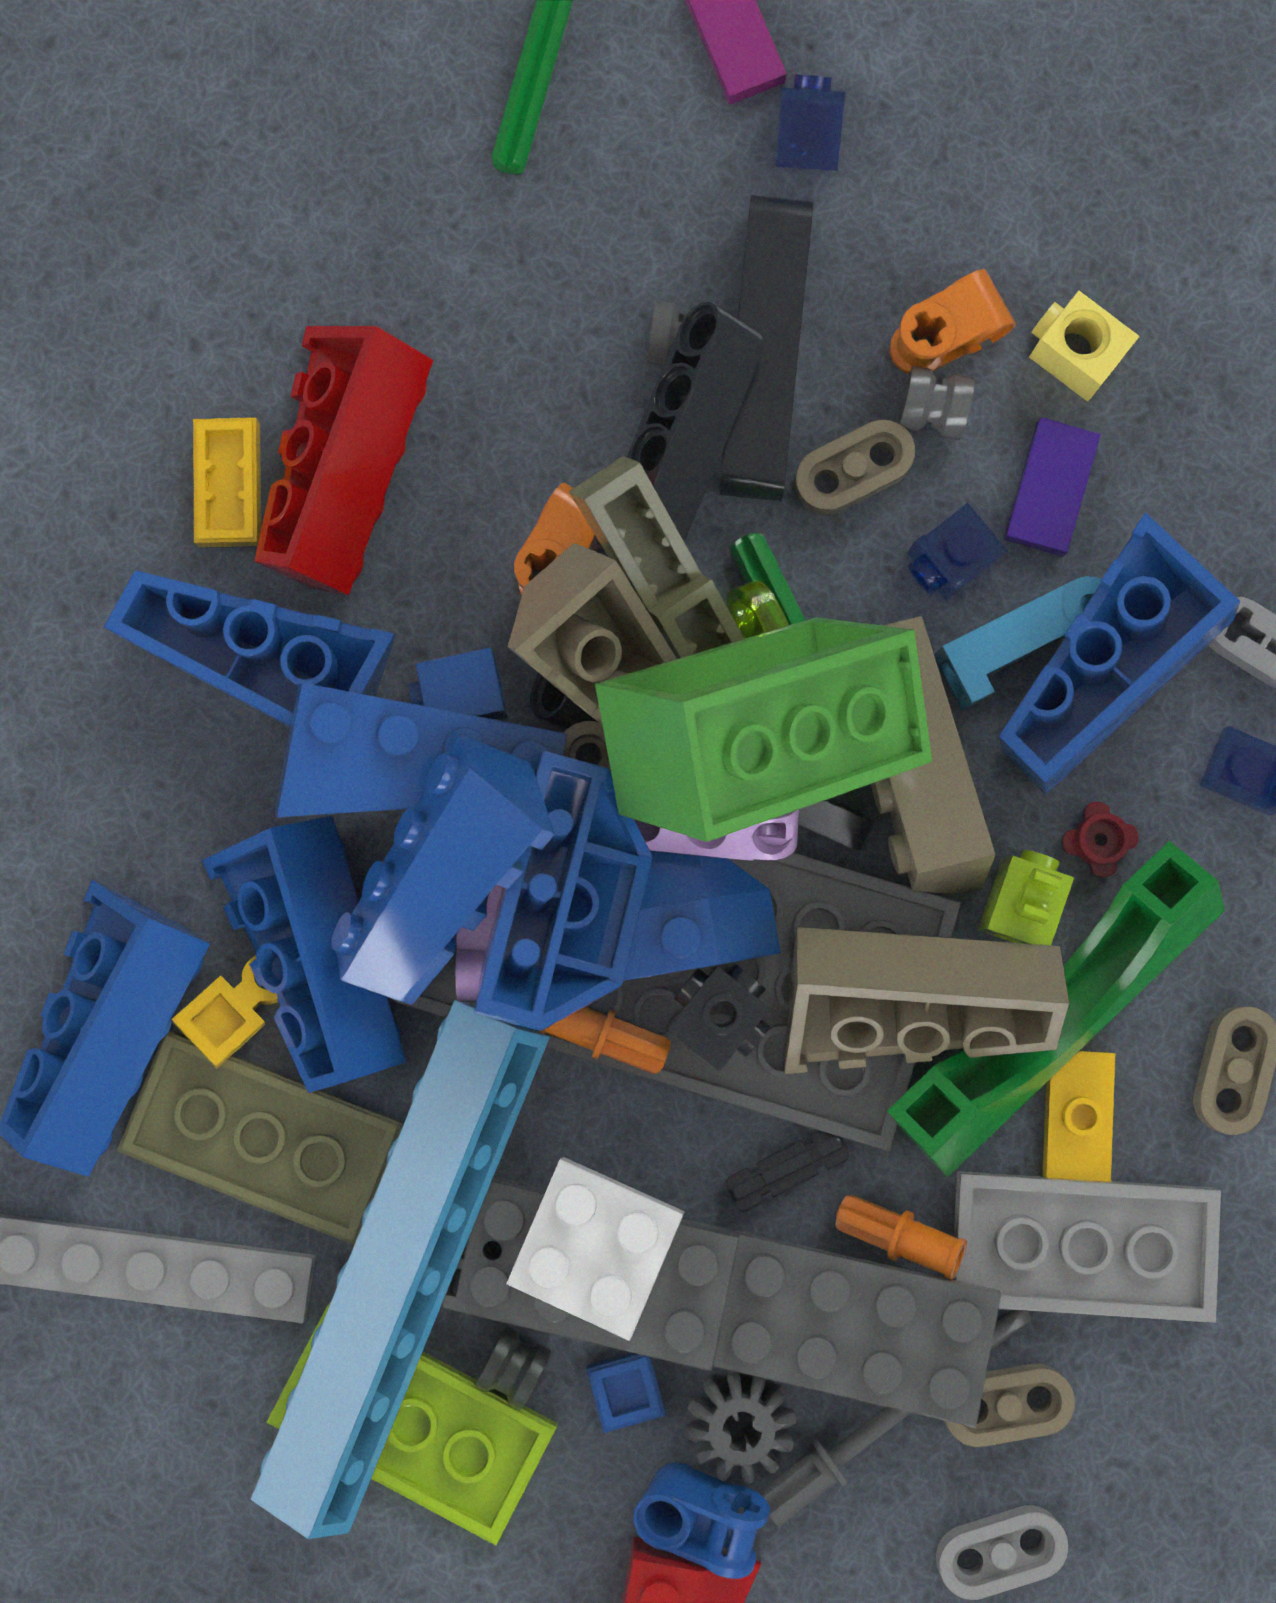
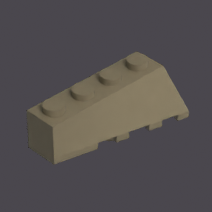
M573 543L525 585L507 646L601 725L602 720L595 687L596 683L677 659L617 561L576 543Z
M919 616L882 625L914 629L932 755L931 763L871 784L879 813L890 812L896 834L888 836L889 850L897 874L907 872L913 892L966 894L982 890L996 854L923 618Z
M797 927L790 972L784 1074L808 1072V1062L838 1060L840 1069L867 1067L866 1057L905 1054L907 1063L932 1061V1056L938 1055L944 1050L960 1048L964 1049L968 1057L1056 1050L1069 1006L1060 946Z

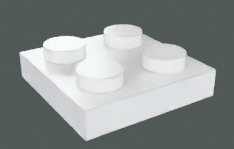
M562 1157L557 1164L506 1284L630 1341L685 1211Z

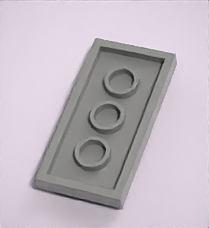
M957 1171L954 1237L967 1240V1247L961 1266L953 1280L1000 1290L999 1309L1216 1323L1221 1190L1213 1187L1119 1181L1103 1182Z

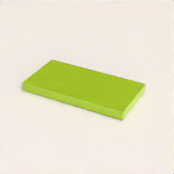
M331 1302L327 1305L266 1422L277 1429H280L286 1414L288 1397L297 1386L311 1353L313 1336L318 1327L323 1323ZM422 1351L371 1479L496 1546L558 1423L525 1405L521 1410L509 1404L506 1395L495 1389L489 1391L482 1390L475 1386L476 1379Z

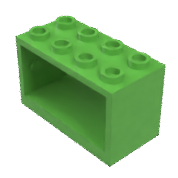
M816 617L595 684L619 815L705 842L932 762L914 629Z

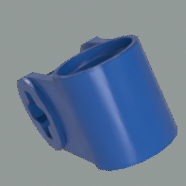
M674 1462L664 1465L657 1471L634 1510L633 1522L639 1536L653 1548L668 1551L704 1566L707 1570L718 1576L740 1579L748 1576L754 1569L756 1554L753 1550L754 1541L758 1529L767 1523L770 1506L764 1497L748 1487L730 1484L698 1471L688 1464ZM666 1502L674 1505L678 1510L671 1508ZM739 1507L744 1508L743 1515L737 1513ZM723 1547L729 1548L728 1554L725 1556L722 1554Z

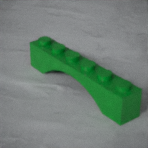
M1168 841L1122 885L1108 910L1087 939L1063 966L1069 1006L1056 1050L968 1057L963 1050L934 1065L887 1112L908 1138L949 1177L1225 911L1219 881L1171 841Z

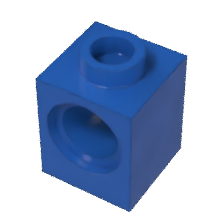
M491 647L415 663L419 681L409 683L412 704L494 720L508 718L497 661Z

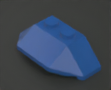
M544 750L541 754L535 776L555 835L542 850L529 845L517 860L523 863V873L509 889L502 887L483 959L473 1011L475 1014L539 1031L548 1028L622 986L653 858L635 820L619 815L612 775L608 768Z
M650 850L653 858L623 981L781 953L769 888L728 858Z

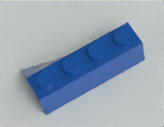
M1145 512L1132 531L1131 538L1104 574L1099 587L1080 615L1078 614L1066 632L1065 638L1048 665H1045L999 735L1001 751L1046 795L1234 621L1240 600Z
M137 570L134 571L104 625V628L127 642L288 727H291L298 684L307 683L376 697L396 637L395 633L342 623L341 620L317 614L310 615L278 607L276 604L252 598L251 600L220 593L214 589Z
M461 733L449 753H442L435 759L427 777L425 793L415 809L408 808L402 814L395 830L393 846L383 862L376 861L369 869L363 884V896L352 914L344 913L335 927L332 937V949L337 953L341 981L411 1005L417 1000L455 954L456 933L460 928L474 931L487 916L488 896L494 887L499 885L509 889L523 873V863L517 860L530 845L542 850L555 835L531 762Z
M333 815L266 829L201 860L210 880L222 878L231 902H228L223 909L233 930L244 928L254 948L256 959L249 965L259 987L264 985L268 991L277 994L280 1008L277 1009L274 1019L308 1093L406 1063L401 1045L400 1031L393 1019L387 996L340 980L337 953L332 949V937L339 919L346 912L352 914L359 899L357 898L346 862L345 847L339 838Z
M91 880L84 899L85 902L94 905L84 933L72 931L63 954L74 959L62 991L57 994L49 992L40 1015L43 1017L42 1029L45 1035L41 1048L27 1050L0 1121V1135L22 1157L87 1177L92 1172L99 1156L109 1147L113 1136V1129L127 1102L138 1091L143 1079V1072L159 1041L170 1030L173 1014L188 985L198 976L202 967L203 957L210 943L183 925L94 880Z

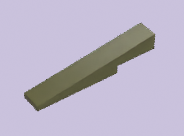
M622 456L569 491L606 554L617 561L677 659L744 639L713 581L701 574L639 462Z

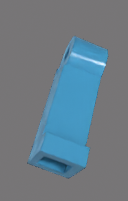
M1091 576L1075 579L942 646L934 654V657L961 711L984 700L995 692L988 676L1064 638L1078 614L1082 613L1099 587L1101 579Z

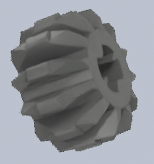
M727 1370L726 1375L729 1387L722 1389L717 1380L709 1375L703 1379V1387L712 1401L701 1397H690L687 1404L688 1411L699 1418L685 1425V1433L688 1440L703 1441L695 1451V1459L698 1464H707L719 1457L716 1463V1477L722 1481H725L730 1476L734 1465L740 1466L744 1483L750 1484L754 1482L755 1473L752 1464L759 1461L765 1470L775 1473L779 1469V1465L771 1449L790 1452L794 1446L792 1437L782 1430L796 1423V1415L793 1409L779 1407L787 1396L784 1387L781 1384L773 1385L762 1393L765 1378L750 1375L747 1386L741 1385L739 1372ZM737 1412L750 1413L754 1431L750 1434L743 1428V1437L731 1436L729 1422L727 1421V1418L731 1415L735 1421H738Z

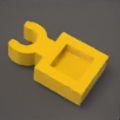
M256 956L246 963L242 971V982L234 989L220 975L172 1018L173 1023L216 1069L265 1026V1021L254 1010L260 1004L271 1005L278 1002L276 993L260 988L255 983V976L249 964L256 959Z

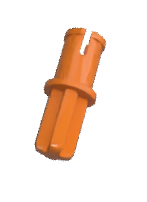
M586 1006L548 1028L539 1031L594 1051L592 1054L594 1059L598 1060L599 1055L602 1054L651 1074H659L663 1069L671 1044L667 1037L615 1018L616 1011L612 1009L609 1010L607 1015Z
M851 1194L845 1196L836 1214L835 1227L839 1231L888 1251V1259L897 1261L899 1257H903L943 1274L944 1277L950 1280L956 1276L961 1266L967 1247V1240L953 1237L915 1221L913 1212L906 1210L901 1215Z

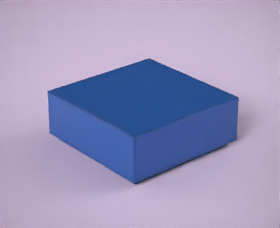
M629 1353L587 1365L586 1370L603 1433L666 1416V1409L651 1357Z

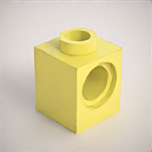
M1078 291L1065 308L1054 302L1037 323L1031 333L1040 340L1029 358L1088 402L1136 342L1139 335L1081 291ZM1075 333L1083 336L1090 344L1091 353L1078 354L1072 351L1066 344L1065 335Z

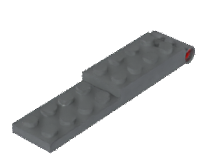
M493 1176L442 1302L441 1308L704 1370L711 1371L713 1366L976 1428L1001 1292L993 1288L953 1279L950 1280L931 1274L682 1219L633 1336L629 1341L506 1284L547 1188ZM491 1241H496L501 1245V1256L491 1252Z

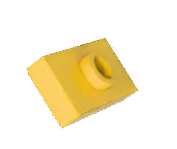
M257 418L193 419L194 543L198 547L258 546L261 532L260 422Z
M1079 1051L1046 1082L1042 1177L1111 1182L1115 1053Z

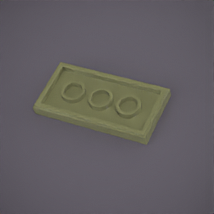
M169 1030L160 1042L117 1152L355 1245L362 1228L364 1211L375 1196L387 1166L388 1152L394 1141L399 1137L404 1122L324 1090L308 1093L303 1082L235 1055L230 1056L216 1069L186 1036Z

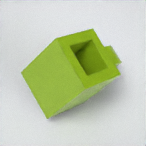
M1023 849L1020 858L1016 856L1002 858L977 930L1012 943L1051 946L1074 877L1057 871L1060 861L1031 850Z

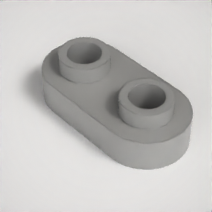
M1025 1505L957 1526L948 1531L938 1544L936 1565L944 1584L953 1594L967 1600H979L1046 1579L1057 1573L1067 1558L1068 1540L1064 1529L1049 1511L1039 1506ZM1026 1530H1039L1041 1532V1541L1037 1547L1024 1549L1020 1546V1537ZM966 1549H975L980 1553L977 1565L970 1569L959 1567L957 1564L959 1554Z

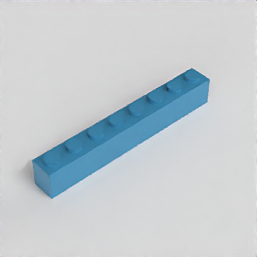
M454 1000L448 1016L439 1027L437 1044L424 1076L415 1086L411 1108L399 1137L394 1141L388 1152L387 1166L373 1200L364 1211L360 1233L349 1260L339 1272L337 1289L323 1323L318 1327L313 1336L312 1350L297 1386L288 1397L286 1414L273 1446L266 1453L261 1464V1475L251 1500L307 1539L348 1534L350 1532L550 1038L528 1027L473 1013L475 1006L473 1004Z

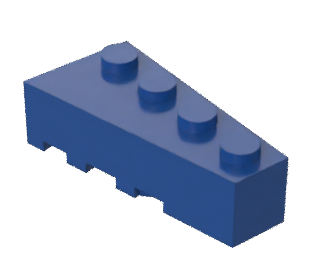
M301 683L298 684L274 814L277 817L416 808L426 791V781L432 764L440 754L449 753L460 733L531 762L534 773H536L543 750L563 756L567 734Z

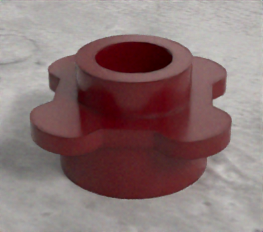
M1092 802L1085 806L1083 810L1084 818L1077 827L1063 834L1061 843L1063 850L1068 855H1078L1090 865L1093 875L1104 878L1116 872V862L1124 857L1128 849H1132L1137 845L1139 835L1137 829L1132 824H1126L1120 817L1111 814L1107 804ZM1099 833L1103 834L1106 839L1102 846L1097 845L1094 840L1095 836Z

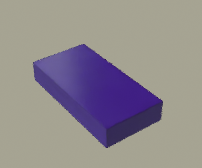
M1039 418L1036 422L1003 540L1062 557L1068 553L1101 434L1047 418Z

